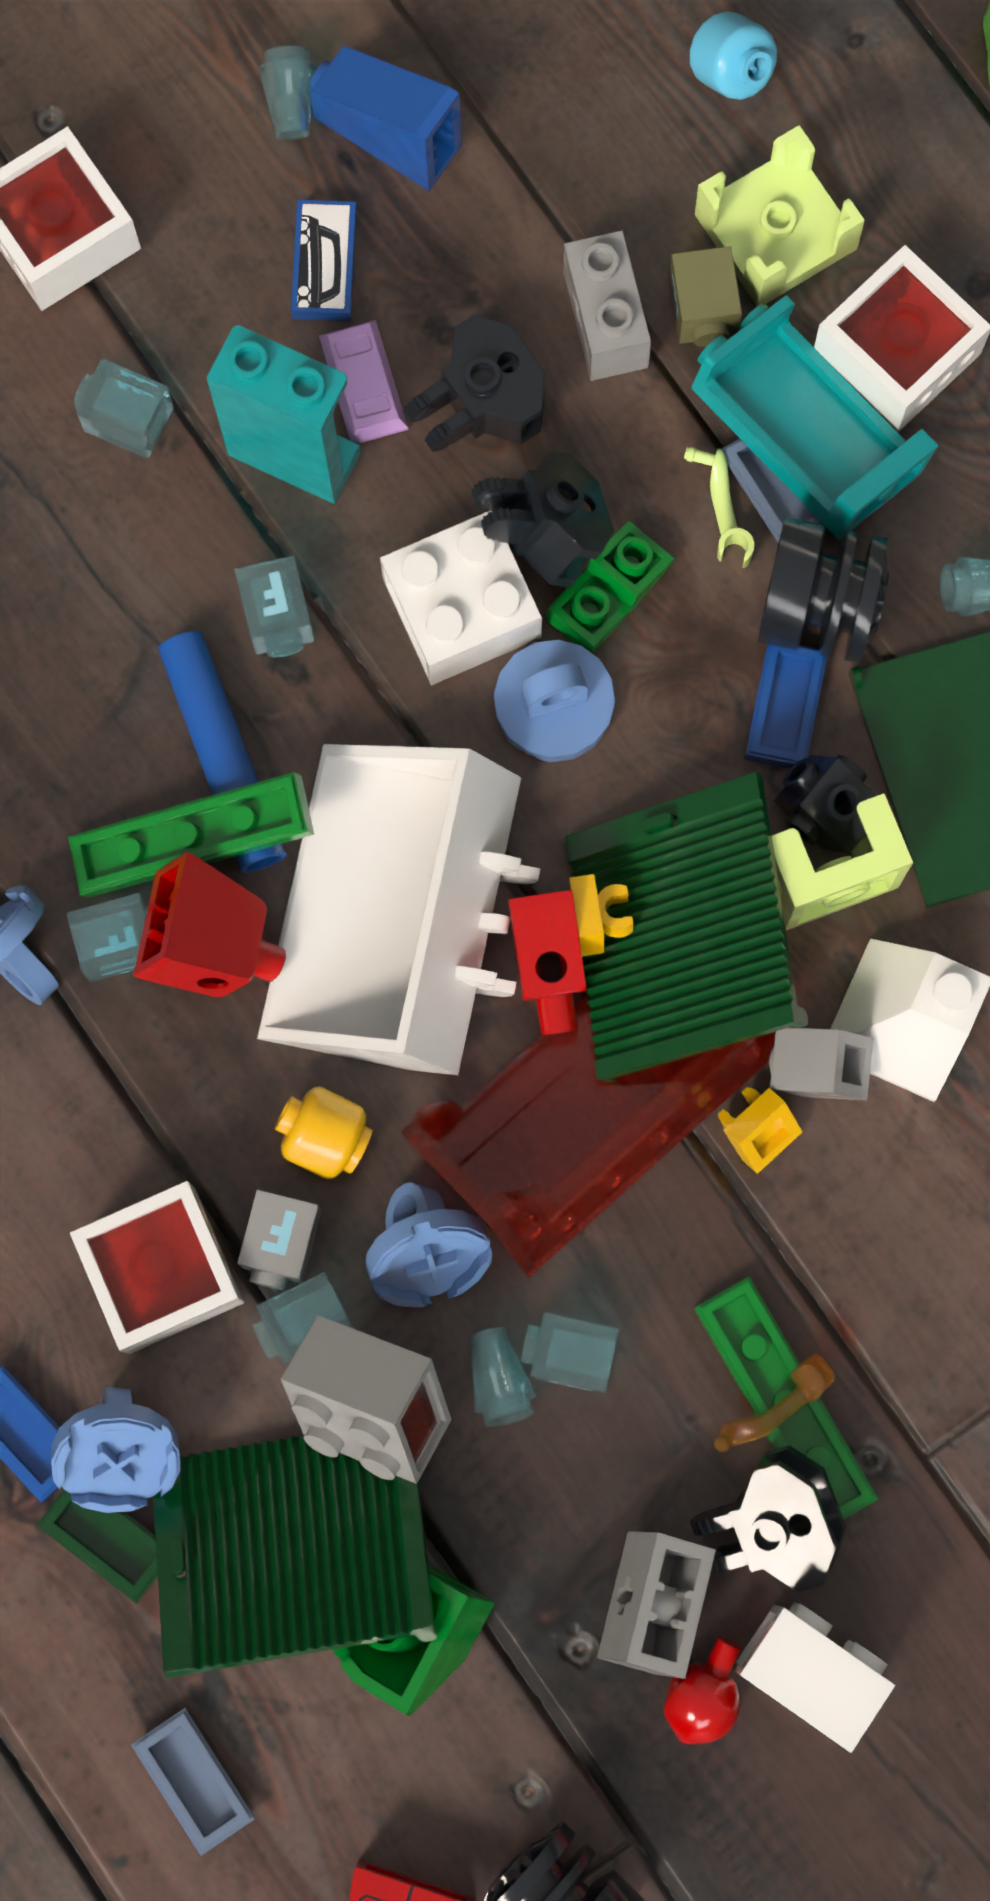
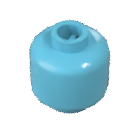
M725 11L715 14L702 23L694 35L690 47V66L695 77L707 87L732 99L742 100L752 97L764 88L773 75L777 62V46L772 34L762 25L734 12Z

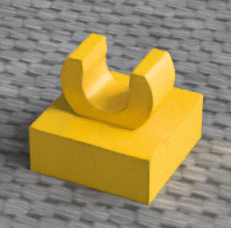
M594 874L569 878L570 890H572L582 957L604 953V933L611 937L621 938L633 932L632 916L613 918L606 912L608 907L613 904L628 902L627 886L621 884L609 885L597 894Z
M746 1087L742 1094L750 1106L737 1118L732 1117L724 1109L718 1113V1117L725 1128V1134L742 1161L758 1174L802 1133V1130L786 1102L774 1091L768 1088L760 1095L755 1089Z

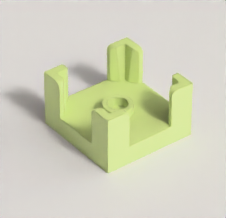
M800 125L778 137L773 143L771 160L725 187L726 175L722 171L698 185L695 216L717 248L731 246L736 276L756 306L763 303L767 304L857 250L865 222L849 198L843 201L840 212L811 169L815 148Z
M885 793L862 801L857 805L856 810L866 834L852 850V857L845 856L830 861L819 867L816 873L796 829L791 828L771 836L786 931L899 888L912 866L913 860Z

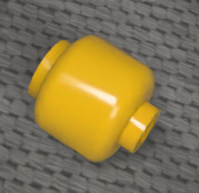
M320 1086L309 1090L302 1100L291 1096L275 1125V1130L284 1134L281 1143L283 1157L324 1179H333L342 1171L351 1174L362 1158L373 1131L365 1126L366 1114L360 1105Z

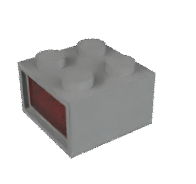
M317 1315L281 1377V1382L291 1403V1409L301 1427L305 1442L323 1455L337 1457L341 1453L360 1461L366 1470L382 1479L393 1480L395 1476L417 1484L452 1420L431 1358Z

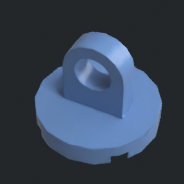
M562 640L535 642L511 657L499 673L494 691V705L497 724L511 745L519 751L522 750L528 755L535 756V759L558 762L576 759L595 748L609 728L615 708V697L612 678L598 657L581 645Z
M19 885L5 891V895L10 901L0 907V974L23 996L33 1003L41 1005L59 987L58 982L22 941L33 930L42 916L45 904L29 887Z
M412 1182L405 1183L396 1189L390 1198L386 1210V1230L375 1239L366 1253V1272L375 1293L380 1299L396 1306H428L433 1304L431 1296L446 1292L448 1299L463 1294L482 1278L492 1262L490 1238L478 1217L463 1210L446 1209L443 1199L437 1190Z
M104 1387L100 1404L74 1414L58 1429L51 1445L53 1481L59 1490L62 1486L64 1490L71 1494V1501L83 1508L105 1513L134 1511L147 1506V1498L155 1496L159 1491L162 1497L173 1487L180 1472L178 1435L168 1419L149 1407L132 1404L130 1388Z

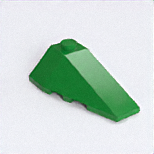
M429 1564L428 1571L434 1624L437 1631V1638L435 1640L421 1642L414 1635L332 1650L342 1662L341 1668L353 1683L408 1716H411L466 1660L495 1604L493 1601Z

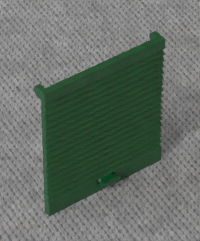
M990 631L867 667L859 668L856 666L850 668L848 676L857 697V703L860 706L861 715L864 718L872 748L879 762V768L882 772L891 804L894 807L898 826L901 829L902 837L913 860V870L917 877V883L925 907H933L990 890Z
M753 772L565 836L568 862L572 867L571 876L577 877L594 874L597 894L609 885L621 884L627 886L628 902L613 904L608 907L606 912L613 918L631 916L633 918V932L630 935L615 938L604 933V953L582 957L585 961L583 968L586 972V992L589 996L587 1003L591 1008L588 1014L592 1019L590 1026L594 1032L592 1035L595 1043L593 1050L597 1055L595 1059L597 1079L610 1083L617 1081L619 1076L792 1026L801 1028L808 1025L807 1013L802 1007L797 1006L762 774ZM678 819L676 826L673 827L674 821Z
M302 1434L299 1438L290 1436L286 1440L278 1438L274 1442L266 1440L262 1444L253 1442L250 1446L228 1447L224 1451L216 1449L212 1453L203 1451L200 1455L191 1453L188 1457L180 1456V1472L173 1487L162 1497L160 1491L153 1496L163 1673L166 1678L414 1635L421 1642H429L437 1638L418 1482L415 1484L398 1476H395L393 1480L382 1479L366 1470L360 1461L341 1453L337 1457L323 1455L311 1448L305 1442L304 1435ZM186 1572V1575L184 1577L177 1578V1576Z

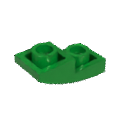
M628 521L608 541L597 559H590L586 571L570 588H567L548 607L544 619L572 643L583 646L593 654L650 592L672 565L675 558L633 523Z

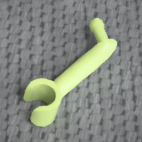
M687 447L684 459H687L686 461H694L712 466L710 491L721 533L717 558L721 562L724 549L728 545L738 544L746 551L742 567L745 568L752 561L755 543L748 531L737 527L730 496L728 464L725 453L721 449H717L715 455L697 450L695 447Z

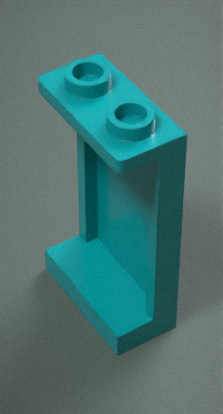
M786 295L770 308L765 303L757 306L742 321L739 327L740 331L728 340L724 335H720L708 344L697 359L701 367L691 389L840 541L848 530L852 531L919 477L938 448V444L923 429L905 441L791 325L789 317L795 303Z
M240 325L234 326L206 377L228 456L335 504L361 454L359 444L336 434L333 412L347 386L346 374Z

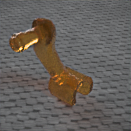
M814 1353L788 1374L797 1385L793 1392L759 1416L734 1420L723 1424L720 1429V1436L715 1439V1448L720 1452H725L731 1446H737L770 1434L803 1405L815 1401L822 1395L825 1389L835 1380L833 1370L819 1354Z

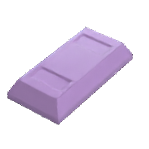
M376 320L319 335L327 365L345 373L347 376V386L338 403L350 441L360 444L409 430Z

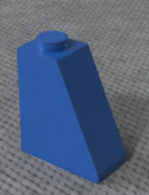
M346 46L341 48L332 62L329 60L322 62L312 76L309 91L315 119L428 191L462 147L460 93L449 86Z

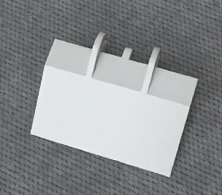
M323 744L309 804L314 835L304 837L301 840L278 946L285 949L286 959L278 977L274 981L269 982L257 1039L406 1070L458 1075L475 994L508 997L515 993L517 982L496 978L497 973L482 970L481 965L488 933L507 934L510 917L493 913L499 881L513 884H533L538 881L541 868L520 865L521 858L505 855L521 777L467 748Z

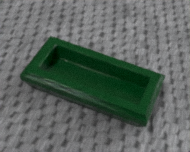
M63 1490L36 1525L136 1604L158 1577L156 1536L126 1512L105 1513L83 1508L71 1501V1494Z

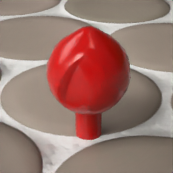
M718 1636L706 1663L694 1662L689 1664L685 1679L672 1677L669 1683L663 1713L678 1740L682 1743L702 1744L717 1741L731 1731L738 1719L741 1696L735 1680L729 1674L738 1657L741 1646L728 1638Z

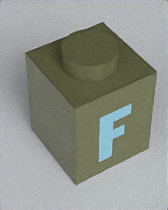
M731 246L672 254L669 281L679 344L694 342L696 346L706 347L720 335H724L728 340L739 332L742 311Z

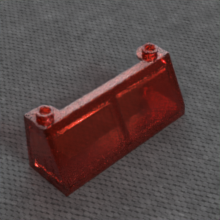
M587 995L575 1005L578 1030L540 1036L462 1107L453 1100H441L426 1104L400 1132L420 1159L470 1214L480 1219L490 1237L529 1278L767 1064L774 1047L776 1031L619 1076L617 1081L608 1083L596 1077L595 1059L597 1055L593 1050L595 1043L592 1035L594 1032L590 1026L592 1019L588 1013L591 1008L587 1003L589 998Z

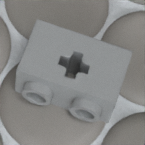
M623 230L564 243L563 274L590 381L648 368L651 340Z
M628 1531L597 1658L656 1675L685 1679L716 1550L658 1532Z

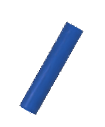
M190 631L167 639L157 649L212 795L259 782L203 633L200 631ZM283 844L236 856L241 872L249 873L270 867L283 860L287 855Z

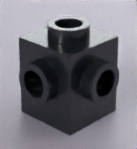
M810 755L808 758L797 762L788 771L783 781L785 787L773 802L789 816L785 821L786 826L789 829H796L803 841L811 845L817 843L823 849L850 854L866 834L856 810L857 805L877 795L864 784V781L867 779L866 773L849 758L843 755H838L836 758Z

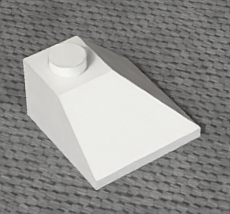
M870 939L830 1029H840L873 1038L870 1074L935 1102L990 987V976L936 952Z

